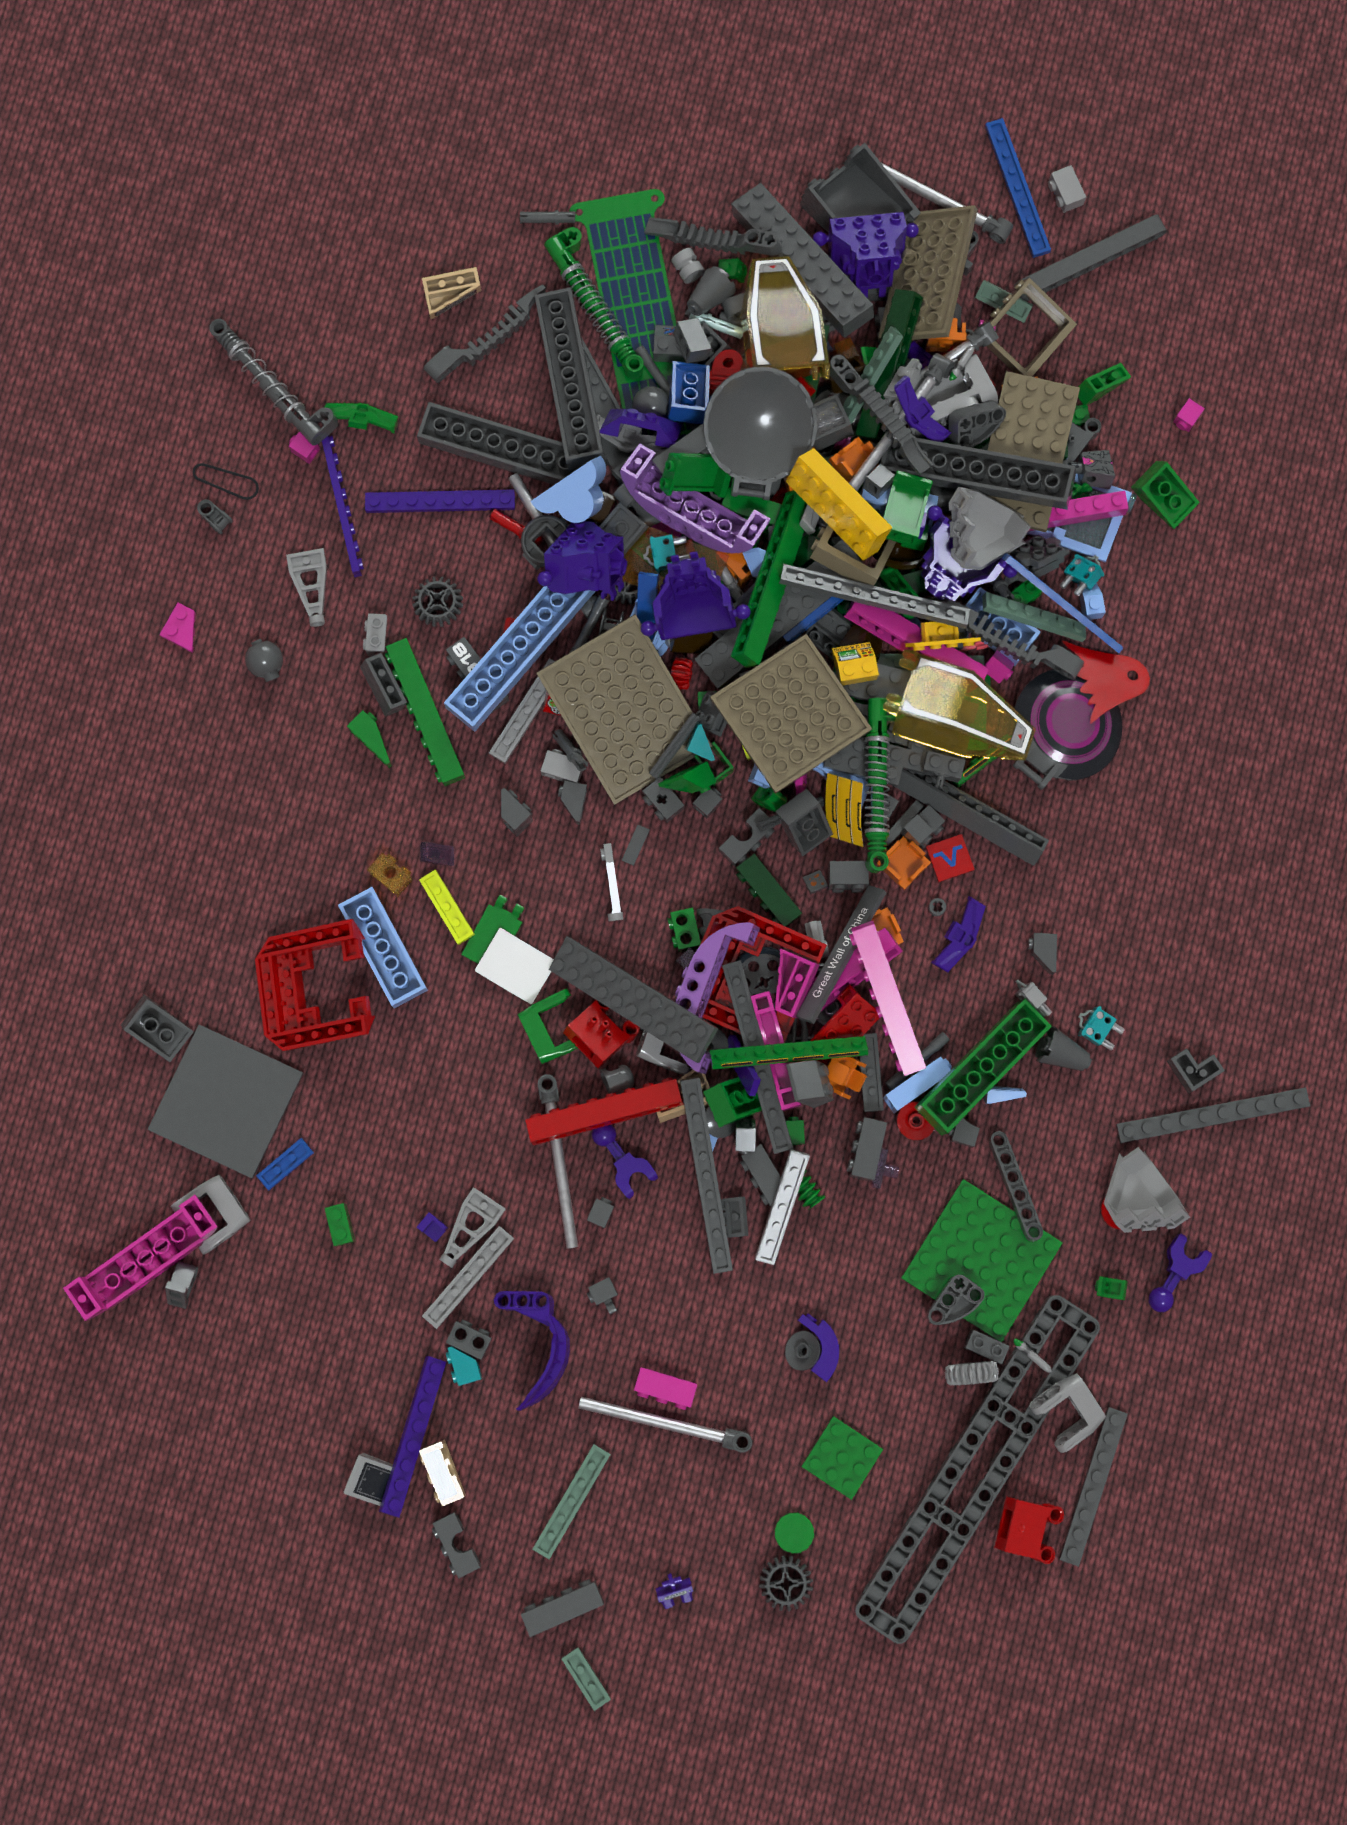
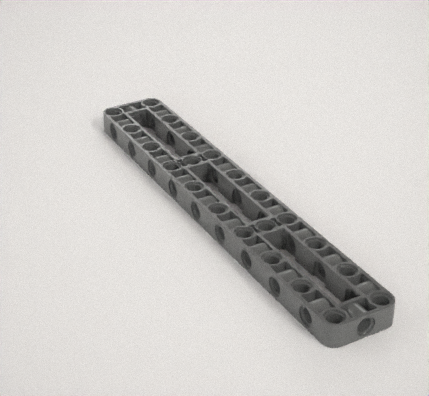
M1051 1295L1045 1299L1020 1339L1038 1355L1059 1320L1070 1325L1074 1332L1052 1363V1372L1042 1379L1032 1395V1401L1042 1394L1044 1389L1050 1388L1058 1381L1072 1376L1100 1330V1324L1094 1317L1059 1295ZM1054 1299L1060 1303V1307L1056 1311L1051 1308V1302ZM1088 1321L1093 1324V1329L1089 1333L1084 1329V1325ZM1032 1333H1037L1039 1336V1341L1036 1344H1032L1030 1341ZM1015 1347L1000 1371L998 1380L993 1382L855 1603L854 1611L857 1617L894 1643L902 1644L908 1640L1049 1413L1048 1411L1045 1414L1035 1415L1029 1406L1024 1412H1020L1008 1404L1009 1399L1033 1363L1017 1347ZM1066 1355L1072 1357V1363L1069 1366H1066L1063 1362V1358ZM1012 1366L1018 1369L1016 1377L1009 1375V1369ZM990 1400L997 1402V1408L994 1411L988 1409V1402ZM1007 1411H1012L1014 1414V1418L1010 1422H1007L1004 1418ZM997 1420L1009 1428L1011 1434L1005 1444L1001 1445L989 1464L990 1468L984 1478L979 1480L969 1496V1502L962 1513L957 1514L944 1504ZM1024 1422L1030 1423L1031 1426L1030 1431L1027 1433H1023L1021 1430ZM969 1434H975L976 1442L972 1445H969L966 1441ZM1003 1456H1008L1010 1459L1006 1467H1002L1000 1464V1459ZM950 1467L954 1468V1477L947 1478L945 1471ZM982 1490H987L989 1493L988 1498L984 1501L980 1500L979 1493ZM926 1502H933L934 1509L931 1512H925L924 1505ZM942 1514H950L951 1519L948 1523L941 1522ZM934 1522L948 1531V1535L926 1565V1571L919 1582L916 1581L906 1597L905 1604L898 1616H891L882 1610L880 1606ZM966 1524L967 1532L963 1535L959 1534V1525ZM905 1536L912 1537L913 1542L910 1546L903 1545L902 1540ZM940 1558L946 1560V1566L942 1569L936 1566V1562ZM883 1571H891V1578L889 1580L881 1579ZM917 1593H924L925 1599L923 1602H915ZM862 1605L870 1606L868 1614L862 1615L859 1612ZM895 1628H903L904 1633L901 1637L893 1635Z

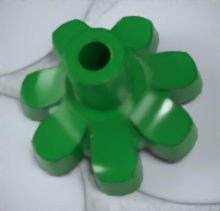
M1074 483L1071 499L1089 497V493L1093 491L1092 487L1087 483L1083 485Z

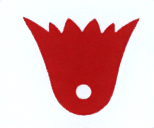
M1062 641L1084 661V667L1081 668L1077 676L1088 680L1082 685L1080 692L1094 694L1088 701V705L1096 704L1091 715L1090 724L1108 710L1141 695L1147 690L1150 676L1145 666L1138 660L1129 656L1090 650ZM1135 671L1138 678L1131 680L1128 678L1127 673Z

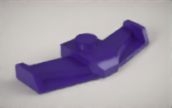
M905 375L894 385V390L905 413V421L911 428H915L931 441L943 442L952 433L930 417L935 412L924 397L917 398L909 376Z
M968 896L961 924L956 921L952 922L944 938L951 942L932 960L931 963L949 972L967 951L973 947L977 940L976 937L986 908L985 905Z

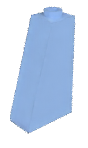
M939 1057L926 1066V1069L919 1071L890 1091L883 1099L891 1111L896 1113L937 1084L950 1071L952 1066L946 1058L942 1059V1057Z

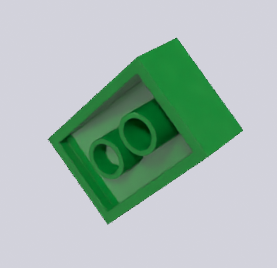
M1156 461L1131 486L1138 497L1172 529H1175L1200 503L1168 462Z

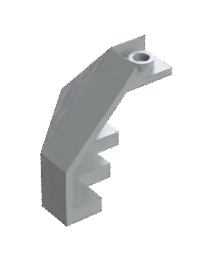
M958 487L949 501V510L952 512L950 537L953 538L951 557L962 568L982 570L1002 558L1005 553H1010L1026 543L1023 538L1031 526L1023 519L1024 516L982 492Z
M1138 1147L1125 1157L1119 1153L1104 1205L1114 1223L1124 1233L1132 1232V1229L1151 1231L1157 1230V1227L1165 1226L1167 1229H1174L1190 1218L1176 1193L1145 1151L1143 1152Z

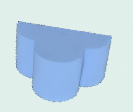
M602 456L590 460L530 501L532 505L542 513L559 511L564 519L573 523L583 522L596 515L601 510L604 501L602 490L599 487V484L606 475V465Z

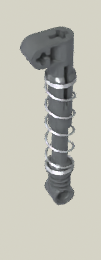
M215 319L211 322L209 330L221 346L227 350L228 357L232 361L240 360L244 364L241 372L249 370L255 376L252 384L260 382L259 387L263 391V395L269 397L274 403V407H278L284 414V419L288 423H292L311 445L319 444L337 428L338 419L332 410L326 407L320 408L310 416L306 412L304 404L298 402V398L288 392L287 386L277 380L276 373L266 371L265 361L255 359L254 349L250 348L245 340H241L223 319ZM249 349L253 351L254 358L248 353ZM257 360L262 361L264 363V370L256 362ZM284 400H286L289 403V407H287L286 404L283 402ZM321 422L324 426L321 428L318 423Z

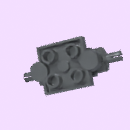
M1037 535L1013 550L1011 555L1039 578L1059 568V564L1064 562V556L1069 555L1070 551L1066 547H1061V541L1057 538L1045 539ZM1019 572L1013 578L1005 577V582L1008 585L1015 581L1025 582L1028 580Z

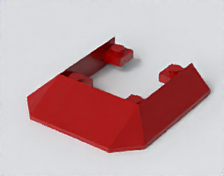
M739 906L712 916L701 941L702 944L716 931L738 923L750 922L760 928L754 946L731 939L722 965L736 962L741 950L759 957L766 939L799 953L801 957L817 964L820 963L827 944ZM705 965L700 967V973L704 971ZM721 966L703 1018L741 1034L730 992L726 985L727 981L723 967ZM698 983L694 984L693 991L698 988ZM777 1011L776 1014L785 1043L795 1018Z
M354 919L268 937L255 958L264 1036L282 1051L343 1040L369 1033L375 1016L371 1015L369 996L348 999L351 1018L321 1023L319 1007L306 1008L302 971L314 969L312 951L341 945L343 961L348 962L364 958L362 940L366 939Z

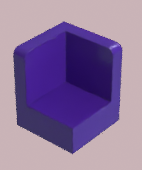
M430 1212L417 1226L421 1232L425 1233L434 1242H437L448 1229L444 1223Z

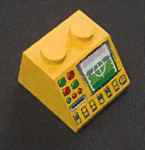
M870 642L832 648L837 679L842 686L877 680L879 672Z

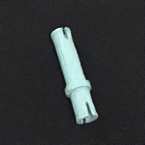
M709 313L708 315L702 314L700 316L690 314L689 319L698 318L701 325L705 322L710 328L739 339L742 338L745 328L712 317V314Z

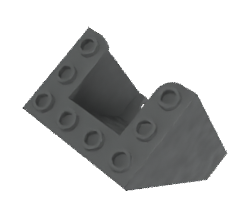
M866 143L853 147L850 150V154L846 157L847 160L843 163L844 166L840 169L838 167L829 174L830 177L827 180H824V178L819 180L813 179L804 190L805 193L801 196L802 200L799 204L828 233L829 219L903 212L907 225L914 222L921 214Z

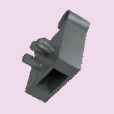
M1088 419L1083 429L1074 423L1071 424L1068 437V465L1070 462H1076L1089 442L1098 436L1101 429V422L1098 419ZM1092 426L1096 431L1091 432L1087 427Z

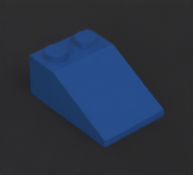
M672 362L668 420L703 424L705 410L709 402L710 365Z

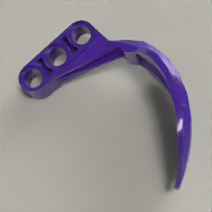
M501 1291L494 1297L496 1307L506 1311H517L549 1326L550 1331L553 1333L548 1364L525 1400L516 1408L518 1411H521L544 1399L556 1387L568 1364L570 1340L564 1326L554 1317V1299L551 1295L545 1292ZM507 1296L509 1301L507 1305L503 1306L501 1301L503 1297ZM526 1296L528 1299L527 1304L521 1306L520 1301ZM546 1297L547 1302L541 1307L540 1299Z

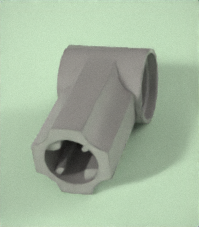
M811 921L804 924L806 936L827 944L826 940H824L821 921ZM828 945L826 946L822 958L829 957Z

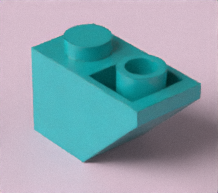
M453 1346L448 1347L449 1352H446L448 1363L453 1365L454 1371L451 1372L454 1383H458V1386L483 1379L477 1359Z

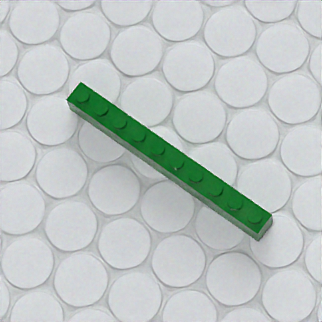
M795 491L786 492L748 603L751 614L742 621L731 654L732 658L746 668L758 666L762 661V656L785 592L786 585L779 584L783 564L793 566L801 544L804 530L799 523L807 503Z

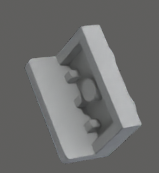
M368 613V620H365L364 627L367 635L366 639L364 638L363 650L366 651L368 656H374L376 652L385 651L387 615Z

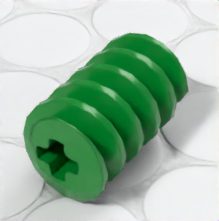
M803 1176L798 1194H801L798 1201L805 1200L802 1205L803 1208L809 1206V1209H811L826 1196H818L821 1189H813L816 1182L809 1183L812 1177Z

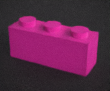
M641 1367L634 1391H637V1396L647 1399L649 1395L657 1397V1402L667 1404L668 1401L674 1402L675 1407L686 1410L687 1407L691 1408L698 1384Z

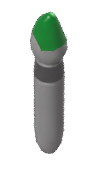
M970 346L965 351L955 368L951 371L950 381L955 380L959 376L960 371L972 356L975 349L974 346Z
M1014 1339L1017 1349L1023 1351L1025 1355L1045 1372H1052L1051 1367L1031 1350L1025 1342Z

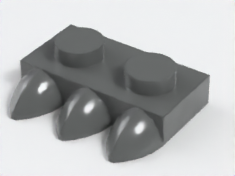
M745 1197L721 1199L722 1210L726 1211L723 1213L725 1224H727L725 1226L727 1238L749 1236Z

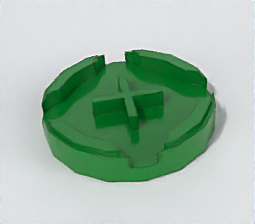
M793 1512L782 1516L778 1520L775 1527V1539L784 1551L800 1553L812 1544L814 1527L805 1515Z

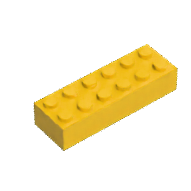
M814 448L798 457L786 483L863 561L877 553L891 531L892 526Z

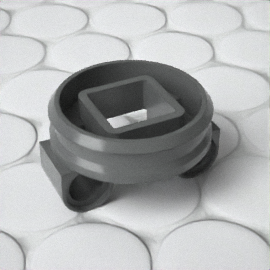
M543 515L531 520L524 528L521 536L523 557L536 570L545 567L544 553L534 541L548 528L558 538L569 524L562 517L559 519L551 515Z

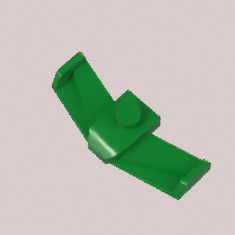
M325 403L324 407L332 410L337 419H349L348 427L367 430L370 423L395 434L398 424L397 415L365 403Z

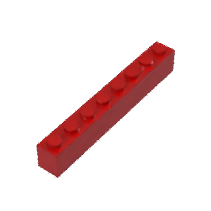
M666 1078L662 1080V1083L655 1085L654 1083H647L643 1085V1088L636 1090L635 1088H629L624 1090V1093L618 1095L610 1093L605 1095L603 1099L592 1098L584 1104H570L567 1106L568 1108L562 1110L555 1108L549 1110L548 1114H533L529 1119H525L530 1142L533 1145H538L684 1105L677 1079Z

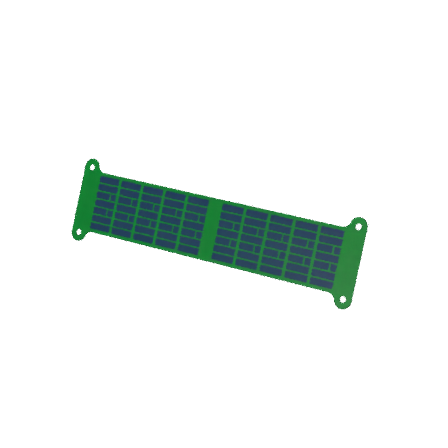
M651 189L575 203L571 206L569 212L575 211L576 213L577 209L583 211V214L580 216L576 215L575 219L577 222L583 223L587 230L599 295L603 297V302L607 303V308H610L611 313L615 315L614 319L618 320V325L622 326V331H625L626 335H628L633 350L635 351L638 347L644 346L654 362L655 325H677L659 237L645 235L644 233L649 217L655 218V211L664 203L665 196L662 191ZM657 195L658 201L653 202L651 197ZM608 309L605 310L606 314H609L610 311ZM611 353L622 409H632L633 398L640 389L646 386L660 388L644 365L641 377L638 379L628 378L625 374V369L616 355ZM654 362L670 384L672 362ZM636 365L630 366L632 369L638 368ZM674 421L683 425L677 442L691 432L689 423ZM642 428L641 435H653L656 431ZM698 491L699 493L708 497L707 492ZM683 543V544H677V545H674V546H675V548L677 549L678 547L684 545V543Z

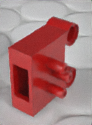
M595 999L587 1009L567 1025L563 1033L599 1068L622 1046L632 1042L639 1033L640 1027L628 1020L620 1029L606 1015L609 1007L601 1006L599 1001ZM626 1029L630 1030L632 1034L627 1033Z
M1006 1496L994 1548L1030 1557L1044 1564L1052 1563L1055 1558V1551L1052 1547L1042 1544L1046 1522L1059 1524L1063 1521V1509L1049 1503L1041 1505Z

